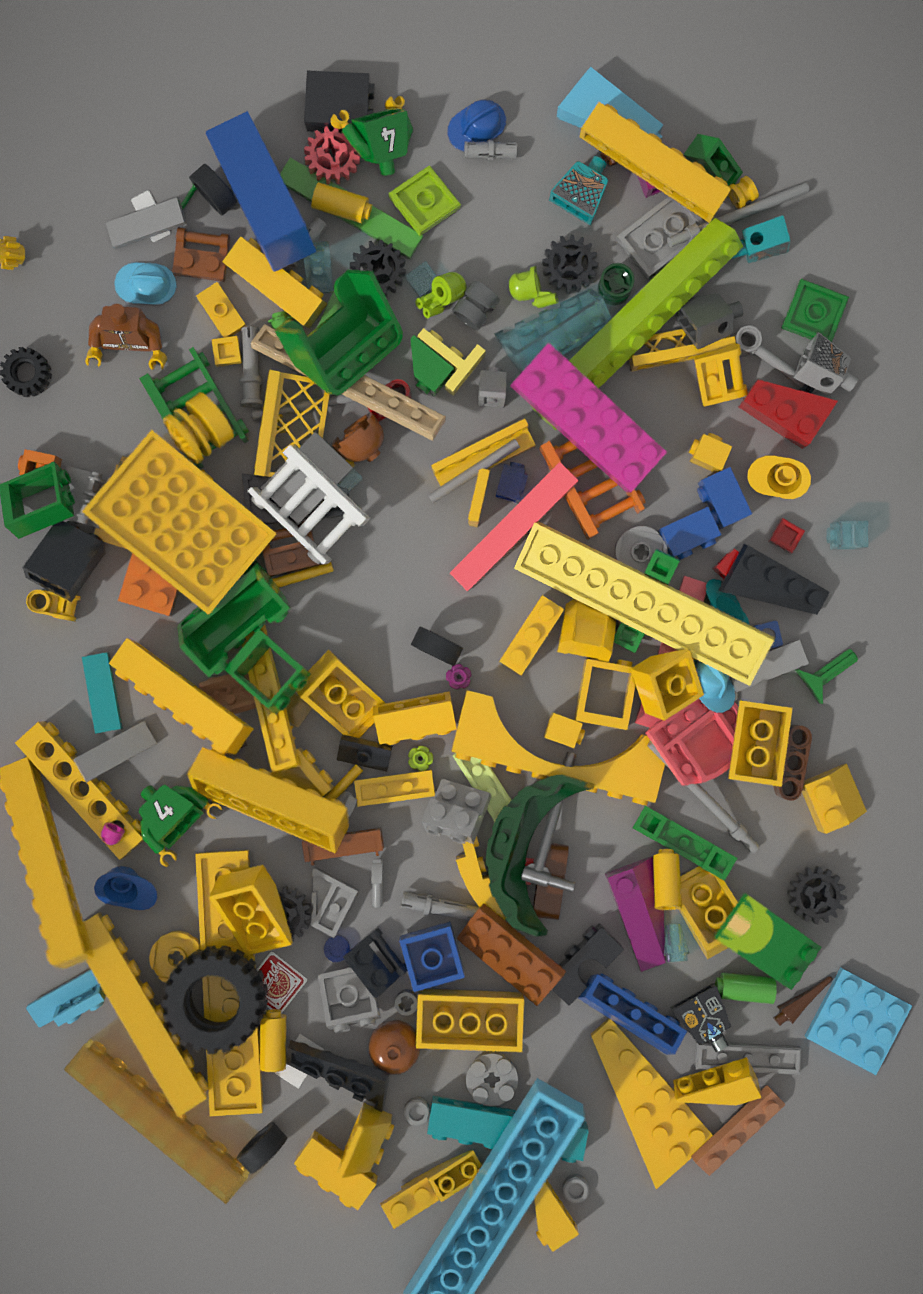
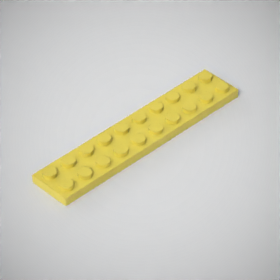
M539 521L534 522L514 569L677 650L689 649L693 658L749 686L775 639Z

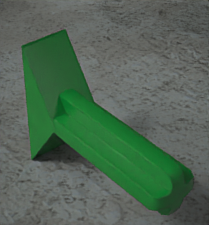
M847 649L814 674L795 669V671L818 703L823 704V686L856 663L858 658L855 652Z

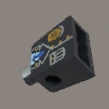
M713 983L670 1007L699 1045L709 1040L715 1052H719L729 1045L722 1032L729 1029L731 1024L719 991Z

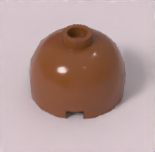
M371 412L368 417L364 415L343 431L345 437L342 440L337 437L332 443L338 454L347 461L361 462L367 459L368 462H371L381 453L378 449L384 441L383 428Z
M401 1020L381 1023L372 1032L369 1040V1056L373 1065L384 1072L390 1073L389 1075H400L408 1071L416 1063L420 1054V1048H416V1030L410 1024Z

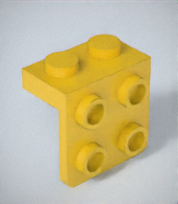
M301 747L296 750L300 766L276 774L271 772L273 777L280 780L283 778L289 779L298 788L305 791L306 789L315 790L321 797L334 788L331 784L333 782L331 776L324 769L320 771L314 764L316 762L315 757L308 749L303 750Z

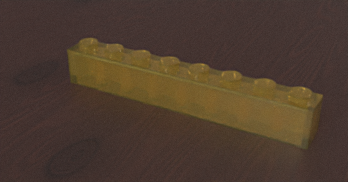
M89 1039L64 1070L222 1202L227 1204L247 1180L249 1172L237 1158L227 1153V1148L221 1142H214L209 1138L203 1127L191 1123L185 1113L178 1117L162 1093L150 1089L145 1079L140 1075H133L126 1069L127 1066L121 1059L113 1058L106 1052L107 1049L103 1044Z

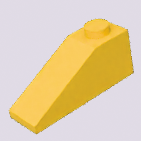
M546 1179L534 1198L538 1226L536 1234L543 1246L548 1244L552 1252L578 1236L579 1231L572 1216Z

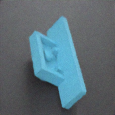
M90 969L29 1003L26 1009L38 1027H42L53 1020L59 1027L66 1022L67 1024L75 1022L82 1013L89 1009L90 1011L98 1009L103 1005L106 994Z

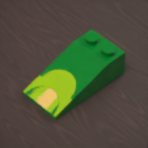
M746 893L741 897L714 936L715 939L790 990L801 980L803 973L810 963L815 960L817 953L822 948Z

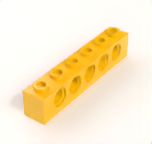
M46 721L37 722L15 744L101 840V831L105 823H114L116 820H119L124 824L125 832L119 843L106 845L119 860L125 858L144 841L141 834L140 820H134L127 813L129 811L127 805L120 799L116 800L110 794L112 790L103 780L99 781L97 778H94L87 782L89 792L87 795L82 794L79 790V785L82 781L85 782L73 761L77 757L75 755L77 750L68 741L64 742L58 736L60 731L51 722L47 723ZM48 742L54 746V753L51 757L45 753V745ZM64 762H68L72 767V772L69 776L62 772ZM98 801H103L106 804L107 810L105 814H100L97 811L96 805Z

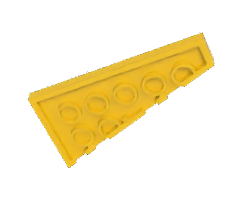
M608 1018L591 1033V1037L653 1184L658 1189L692 1158L691 1156L713 1134L686 1103L676 1101L674 1089L617 1024Z

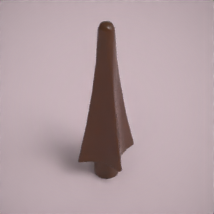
M828 976L802 994L777 1006L780 1013L773 1017L775 1022L779 1026L786 1021H790L793 1024L813 999L832 982L833 978Z

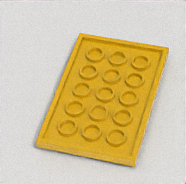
M153 430L147 434L82 511L208 615L276 535L272 529Z

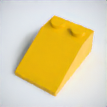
M328 649L308 670L311 675L308 677L305 687L296 692L343 735L360 738L374 724L373 706L386 704V702Z
M264 865L218 877L209 898L246 955L292 944L293 940L276 884Z
M698 866L680 876L682 908L679 911L708 960L728 948L715 939L714 936L738 902L724 880Z
M363 1103L343 1150L337 1177L346 1178L370 1172L374 1163L379 1164L384 1149L381 1148L383 1140L390 1139L395 1126L391 1124L392 1114L385 1111L380 1112L374 1109L373 1106Z

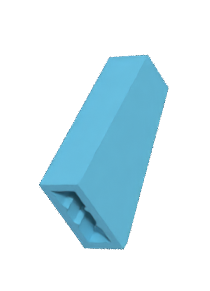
M592 67L587 70L558 106L556 117L581 128L598 102L604 105L609 104L626 120L629 118L637 122L640 129L646 133H653L660 139L663 137L660 134L663 128V124Z

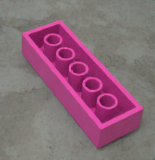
M549 343L544 346L510 385L512 389L625 492H632L667 453Z

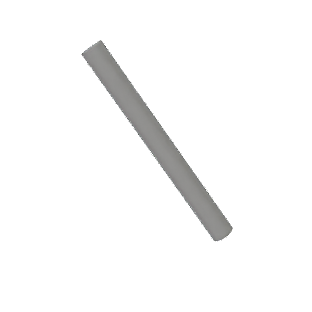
M342 394L330 395L328 406L354 402V400ZM322 397L314 398L313 401L317 402ZM309 400L293 402L299 412L306 410L312 405ZM322 402L317 405L318 408H322ZM289 403L279 410V415L295 413ZM263 408L252 410L254 420L262 419Z
M515 439L511 440L428 494L427 496L434 504L477 476L479 469L491 467L520 448L518 442Z

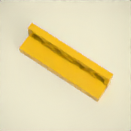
M683 329L654 334L644 344L651 349L649 353L635 356L633 354L629 358L631 372L694 360L693 356L723 349L730 344H736L735 336H727L701 349H697L694 344L686 346L681 343L686 336ZM682 336L679 341L674 337ZM668 339L676 344L671 349L659 350L656 348L660 340ZM656 341L654 346L649 342Z
M526 419L432 464V471L440 487L513 439L518 442L520 448L487 468V470L535 447L536 444L528 431Z

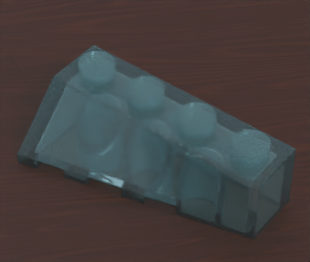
M590 288L560 302V308L556 310L545 309L538 313L539 318L528 323L522 320L514 324L515 329L506 333L500 330L494 333L514 366L521 373L548 343L563 356L597 334L612 318L604 299Z

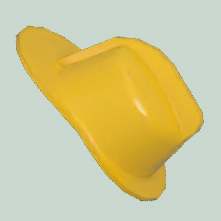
M765 455L757 458L748 470L747 479L750 486L756 492L763 495L795 499L805 494L811 485L809 469L802 462L792 458Z

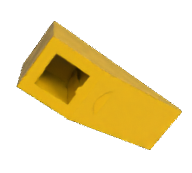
M747 1057L673 1080L677 1102L739 1105L761 1098L758 1078Z

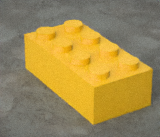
M419 990L416 1048L522 1052L524 996L521 992Z

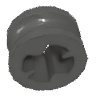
M406 989L397 994L394 1003L397 1012L408 1016L416 1011L418 998L413 991ZM404 996H408L407 999L412 998L413 1000L409 1009H405V1006L403 1008L400 1006Z

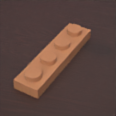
M768 1085L760 1091L761 1098L749 1101L691 1156L694 1162L709 1176L786 1105Z

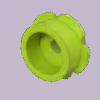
M426 746L414 747L408 753V763L412 769L425 771L433 763V754L429 752V748ZM419 756L423 757L422 761L418 760Z

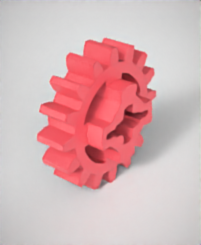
M326 126L324 127L323 134L316 130L315 139L308 138L309 146L304 147V153L307 155L304 157L305 165H309L310 174L317 172L316 180L320 181L324 177L328 185L331 179H335L336 183L340 184L341 177L348 181L350 180L349 172L356 174V165L360 164V156H358L359 154L351 146L343 133H339L338 129L334 128L333 132H330ZM329 149H331L332 154H334L335 162L333 161V158L330 155Z

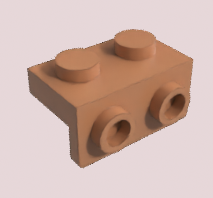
M247 673L244 677L250 681L249 675ZM230 674L212 677L198 684L201 690L233 714L256 708L254 696Z

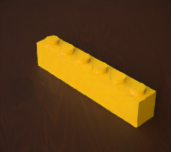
M598 102L581 127L579 136L581 139L708 223L711 222L731 191V188L728 187V184L722 178L711 176L697 162L691 163L684 158V155L678 149H670L662 143V140L657 135L646 133L640 129L637 122L629 118L626 120L609 104L604 105Z
M126 638L109 662L111 666L117 669L115 674L127 682L129 679L135 683L134 689L145 696L150 694L155 698L152 701L155 705L163 710L167 708L174 713L172 717L183 725L186 723L193 727L192 733L203 740L208 738L213 742L211 747L223 755L226 752L236 755L254 729L134 640Z

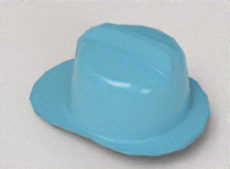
M155 263L127 264L119 270L114 281L115 290L119 297L126 302L135 304H163L172 298L177 287L176 278L172 271L166 266Z
M693 660L704 693L699 698L701 702L714 712L723 713L729 710L735 701V690L729 680V675L699 660Z

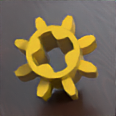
M4 236L3 239H0L1 269L14 270V267H18V264H23L25 248L16 242V237Z

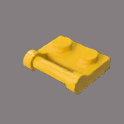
M730 344L723 349L693 356L703 407L747 395V385L743 382L739 357L741 355V347L739 344ZM727 359L730 362L733 386L729 389L726 386L722 363L723 360Z

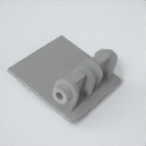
M66 466L65 470L69 473L72 481L69 484L70 492L75 499V504L73 505L75 516L68 518V520L100 528L98 524L82 511L110 477Z

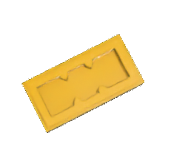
M218 282L196 295L223 338L232 337L241 331L243 327H247Z

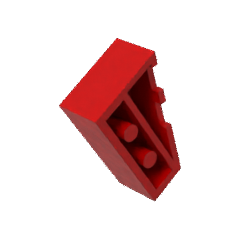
M758 379L751 386L738 407L801 449H804L811 443L838 401Z

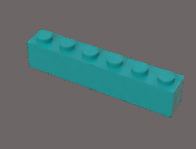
M433 1096L427 1134L432 1135V1138L437 1140L452 1138L458 1139V1142L461 1144L472 1145L475 1142L483 1144L486 1148L493 1149L517 1110ZM582 1122L561 1155V1160L569 1163H575L576 1160H584L589 1131L587 1122Z

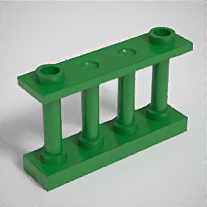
M194 347L190 348L189 351L194 360L161 379L158 377L154 379L149 373L139 378L162 419L167 415L175 417L174 410L185 407L186 402L199 392L206 395L213 391L220 402L217 405L218 409L222 414H227L233 425L231 429L234 437L239 435L244 443L249 441L246 436L249 432L242 418L237 420L207 369L210 363L203 351L198 354ZM200 368L207 382L173 402L171 400L166 401L162 394L166 391L165 388ZM208 441L211 451L217 448ZM183 454L184 457L188 459L192 464H194L198 469H202L203 467H205L202 461L199 464H195L185 454Z

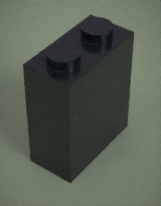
M307 70L304 116L306 130L309 132H315L316 130L324 132V127L327 126L329 131L333 132L334 127L330 122L331 117L335 114L340 121H343L339 116L341 110L348 112L349 124L352 123L351 119L373 114L374 109H370V100L375 99V83L370 82L369 73Z
M61 521L50 528L24 564L25 577L72 602L105 555L104 543L97 535L81 531L73 522Z

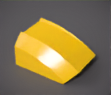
M572 599L565 605L557 652L609 662L613 651L616 619L576 599Z

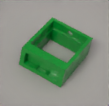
M54 461L0 484L4 527L20 539L75 516L73 509L75 499L70 492L69 486L72 481L67 470H62ZM55 486L56 502L25 514L24 498Z
M260 629L257 630L224 669L275 714L284 710L289 705L290 698L296 691L305 687L308 677L311 675L309 671ZM269 648H272L296 670L271 700L244 677Z

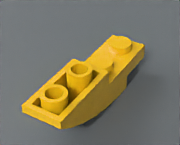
M476 836L474 844L466 841L463 844L465 854L456 856L460 874L478 906L480 907L483 903L486 904L506 921V916L500 909L495 897L491 894L489 875L482 876V873L486 872L483 857H477L475 847H479Z
M472 1149L435 1166L401 1186L402 1190L380 1203L393 1229L437 1201L443 1202L471 1184L482 1165Z

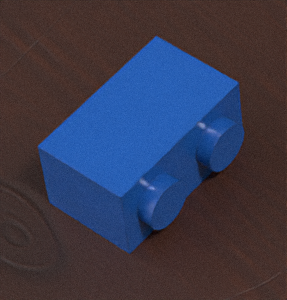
M731 467L713 474L698 483L699 488H697L699 497L703 503L707 502L719 530L752 515Z
M709 507L658 530L659 535L667 545L668 554L673 557L677 556L679 560L692 555L691 549L701 545L703 550L716 544L715 538L721 536Z

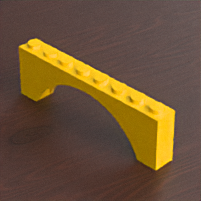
M468 690L465 692L451 752L456 753L455 758L470 761L471 757L481 759L480 764L496 768L498 763L506 765V771L521 774L522 770L532 772L531 777L541 780L547 778V776L566 775L595 784L594 789L586 791L597 793L598 789L608 791L607 796L622 799L623 795L633 797L632 802L647 806L648 801L656 803L665 764L647 746L651 740L647 735L643 734L618 755L599 763L568 767L543 760L525 750L510 736L498 716L492 696Z

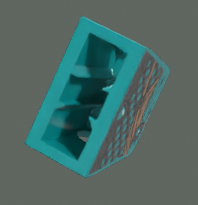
M597 156L592 158L588 166L577 161L552 189L549 201L591 226L608 184V179L601 175L607 163Z
M784 215L742 230L740 241L743 248L731 259L746 255L747 262L752 263L788 253L791 240ZM753 242H758V243H760V244H759V245H754V244H752V243H753Z

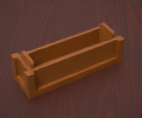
M380 827L346 832L336 854L305 840L302 841L305 862L311 861V866H314L315 860L376 852V856H379V851H383L384 843Z

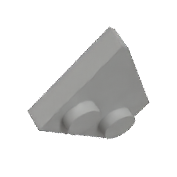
M315 867L312 870L313 912L311 913V926L335 938L360 890Z

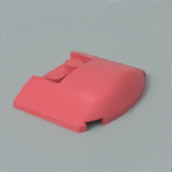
M697 699L665 721H658L646 732L682 786L707 782L730 769L738 705L734 701L733 706L729 710L718 713L709 710L700 699Z

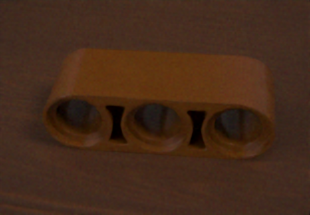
M791 725L789 730L782 787L785 782L791 781L793 791L785 795L781 786H774L775 794L788 801L798 799L803 790L812 742V734L805 726ZM796 730H800L803 734L802 741L798 744H795L792 740V734ZM795 755L798 759V764L794 769H790L787 765L788 758Z
M551 843L545 867L548 868L552 876L565 879L569 845ZM536 884L533 908L538 918L559 920L563 896L562 889Z

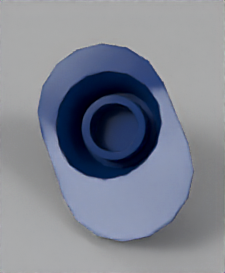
M491 100L475 101L451 119L448 125L450 143L456 149L464 152L465 141L488 142V139H495L503 132L506 126L505 113L497 103Z
M126 866L112 868L109 872L100 876L94 885V891L98 899L105 904L121 906L133 910H146L154 906L158 898L154 885L147 879L139 877L135 870Z

